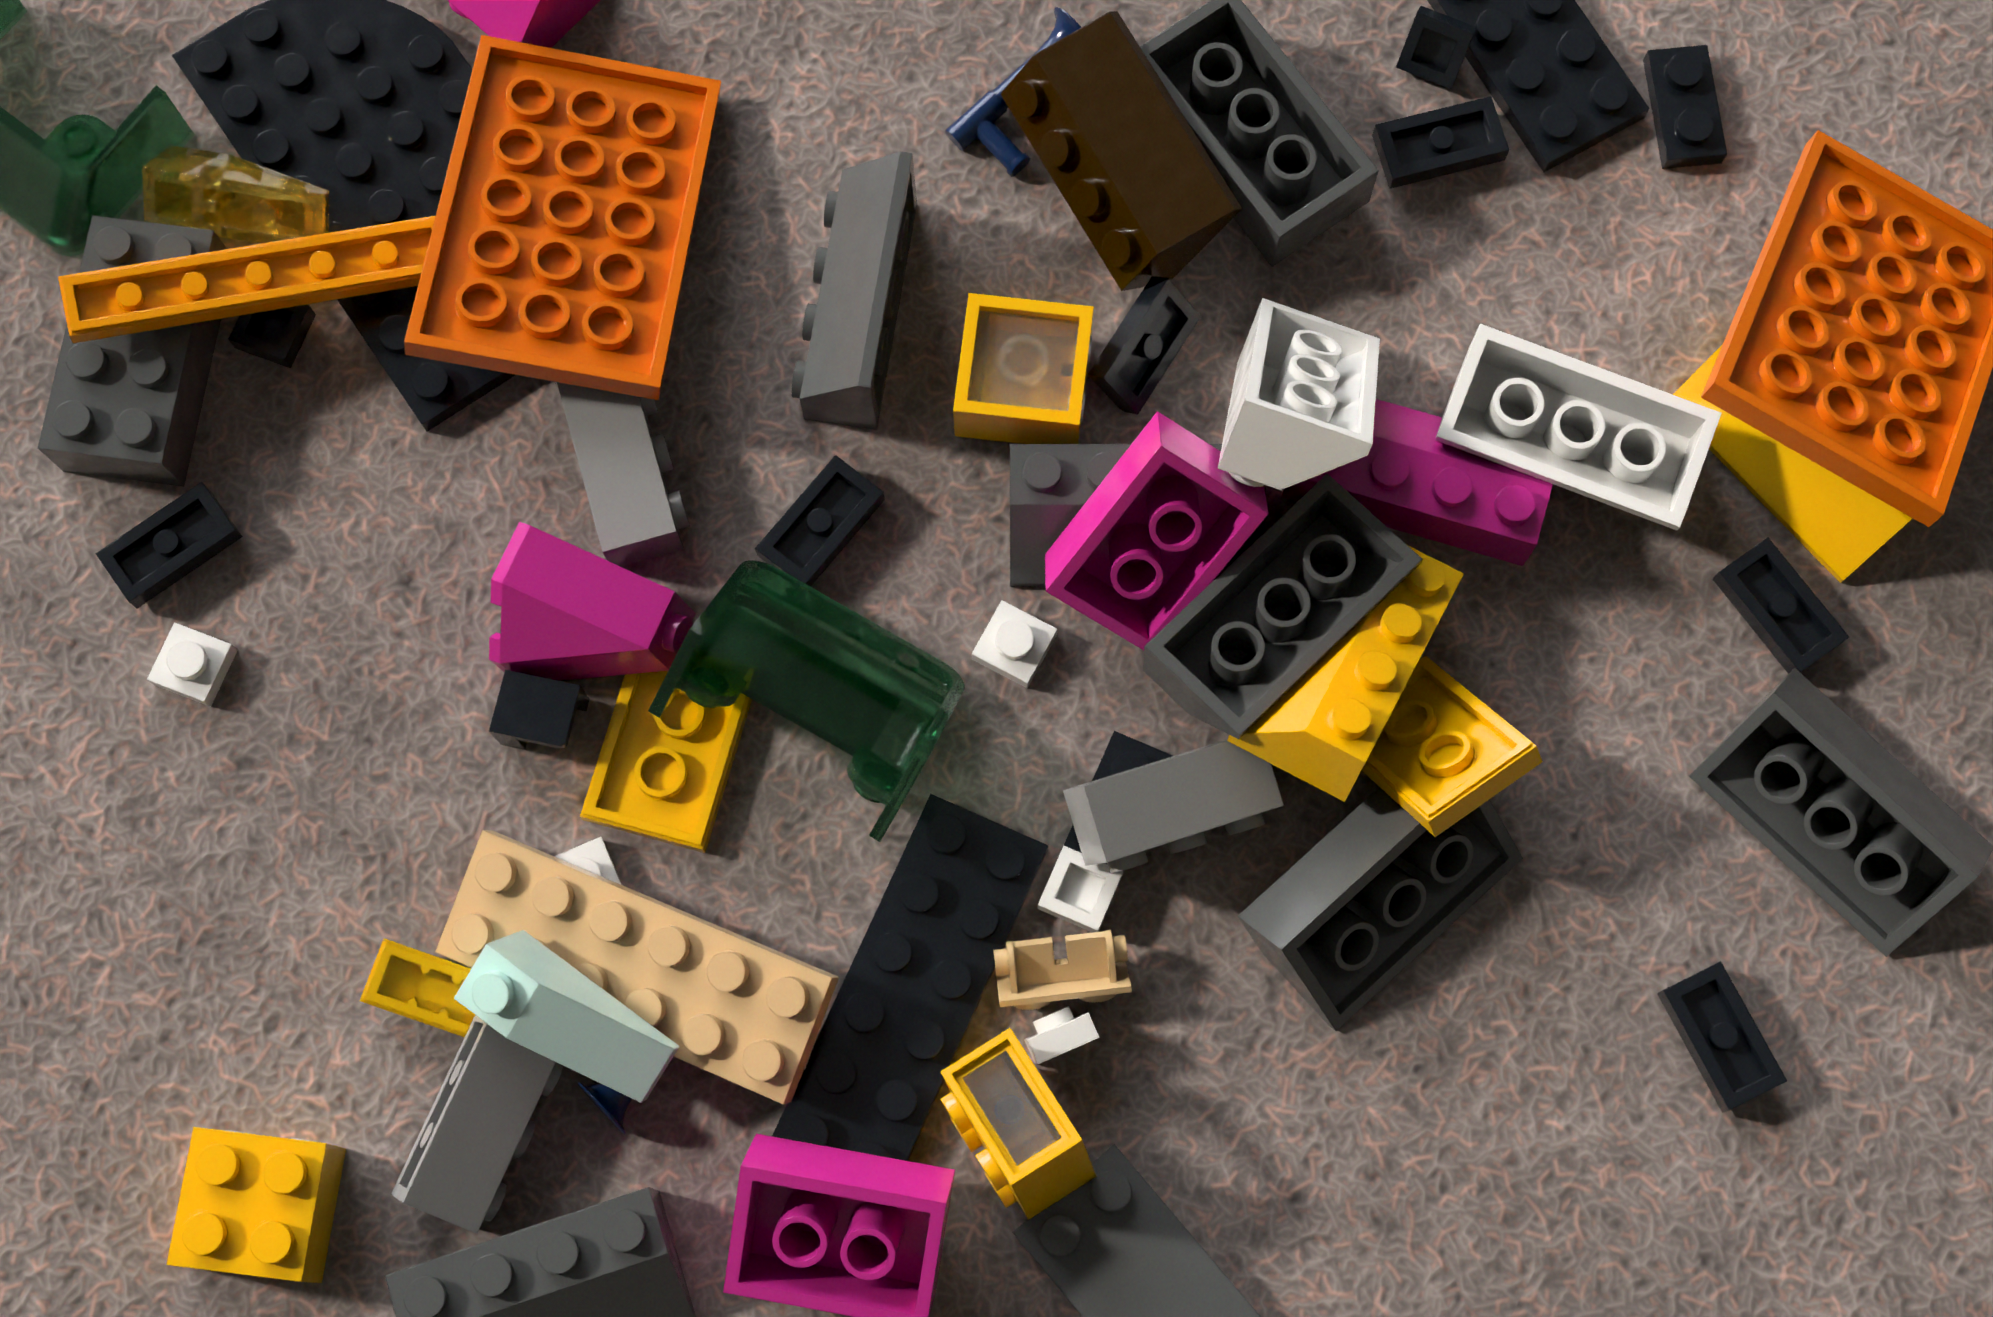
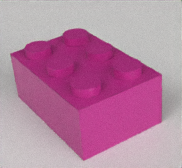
M1157 411L1045 554L1046 592L1144 650L1145 645L1212 583L1269 514L1264 485L1252 487L1235 480L1229 472L1218 469L1221 451Z
M756 1134L740 1167L723 1293L852 1317H930L937 1289L955 1170Z

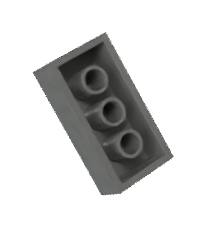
M1211 0L1140 46L1242 207V210L1234 217L1235 221L1272 267L1370 201L1379 170L1242 0Z
M92 215L79 273L225 250L227 248L214 230ZM221 319L79 343H72L66 325L38 449L63 472L184 487Z

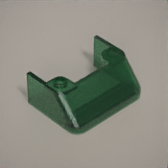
M0 0V40L27 12L20 0ZM157 85L115 130L97 117L81 114L63 120L43 139L0 106V212L53 252L63 256L83 254L92 215L119 219L195 134L166 92Z
M748 560L739 565L689 629L648 712L660 718L680 690L686 692L693 702L707 708L730 706L737 701L741 693L853 756L847 766V773L855 790L863 798L885 805L869 834L870 837L881 842L931 755L964 692L965 685L960 675L943 661L784 571L765 562Z

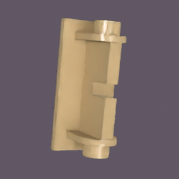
M1111 930L1066 935L1067 958L1055 960L1052 937L1006 942L1005 949L993 950L1000 1007L1014 1006L1022 1010H1035L1047 1006L1051 1001L1079 998L1085 1002L1096 1003L1110 1000L1116 994L1132 992L1126 965L1128 956L1125 935L1112 936Z

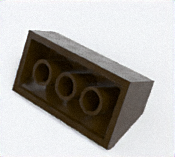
M1111 11L1034 54L1001 93L1008 108L1121 291L1145 287L1151 276L1172 280L1242 210V207L1118 11Z

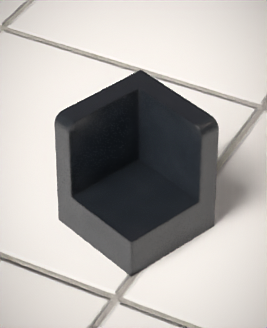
M505 670L489 732L500 745L525 750L527 742L563 749L568 745L576 711H587L590 699L580 685Z

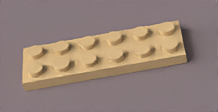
M482 830L435 951L472 968L487 943L524 930L679 1045L674 1057L781 1104L792 1102L839 977L491 830Z

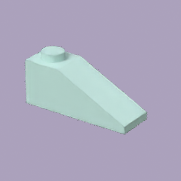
M524 930L487 943L454 997L456 1001L505 1038L640 1103L647 1100L679 1048V1045Z

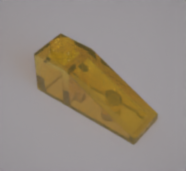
M170 145L142 167L144 222L214 230L220 238L260 244L329 233V190L231 154Z

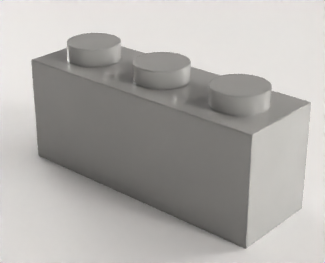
M557 382L601 549L606 560L622 567L684 549L679 529L690 527L680 491L668 493L663 472L674 470L664 433L653 436L647 417L658 413L656 401L654 399Z
M1227 739L1063 790L1085 866L1108 863L1111 873L1127 870L1149 862L1145 850L1167 844L1169 854H1174L1207 843L1204 831L1225 825L1227 835L1260 827L1265 824L1263 812L1284 806L1272 765L1228 742Z
M475 1015L391 1195L406 1205L477 1234L483 1220L490 1222L498 1212L506 1192V1184L502 1183L501 1180L512 1157L519 1159L527 1149L535 1129V1122L530 1120V1117L540 1096L547 1097L553 1091L560 1078L563 1065L505 1038Z

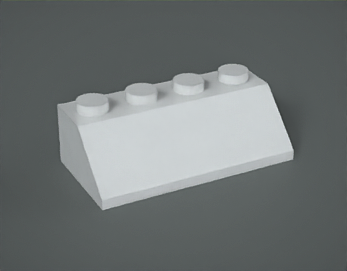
M1262 298L1237 362L1218 469L1229 472L1235 480L1248 486L1261 487L1267 485L1282 490L1368 456L1373 444L1380 338Z
M1480 324L1465 356L1435 440L1678 531L1722 413Z

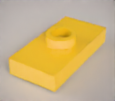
M383 938L361 995V1002L465 1037L475 1016L474 1013L454 999L471 968Z

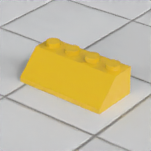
M1721 345L1673 395L1722 413L1709 450L1841 583L1913 518L1701 398L1721 350Z
M1410 547L1422 558L1421 564L1240 739L1229 735L1227 741L1345 802L1464 573Z

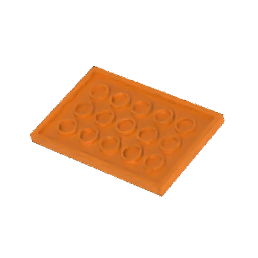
M481 35L404 340L405 355L659 400L718 108L721 80Z
M1817 130L1804 146L1701 398L1925 526L1930 527L1944 515L1993 368V229Z

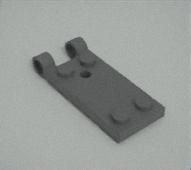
M1115 1144L1092 1163L1097 1177L1033 1218L1027 1219L1013 1231L1016 1238L1082 1317H1261Z

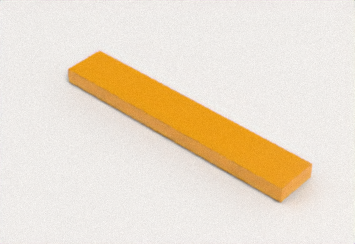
M436 216L58 276L69 336L72 343H79L418 286Z

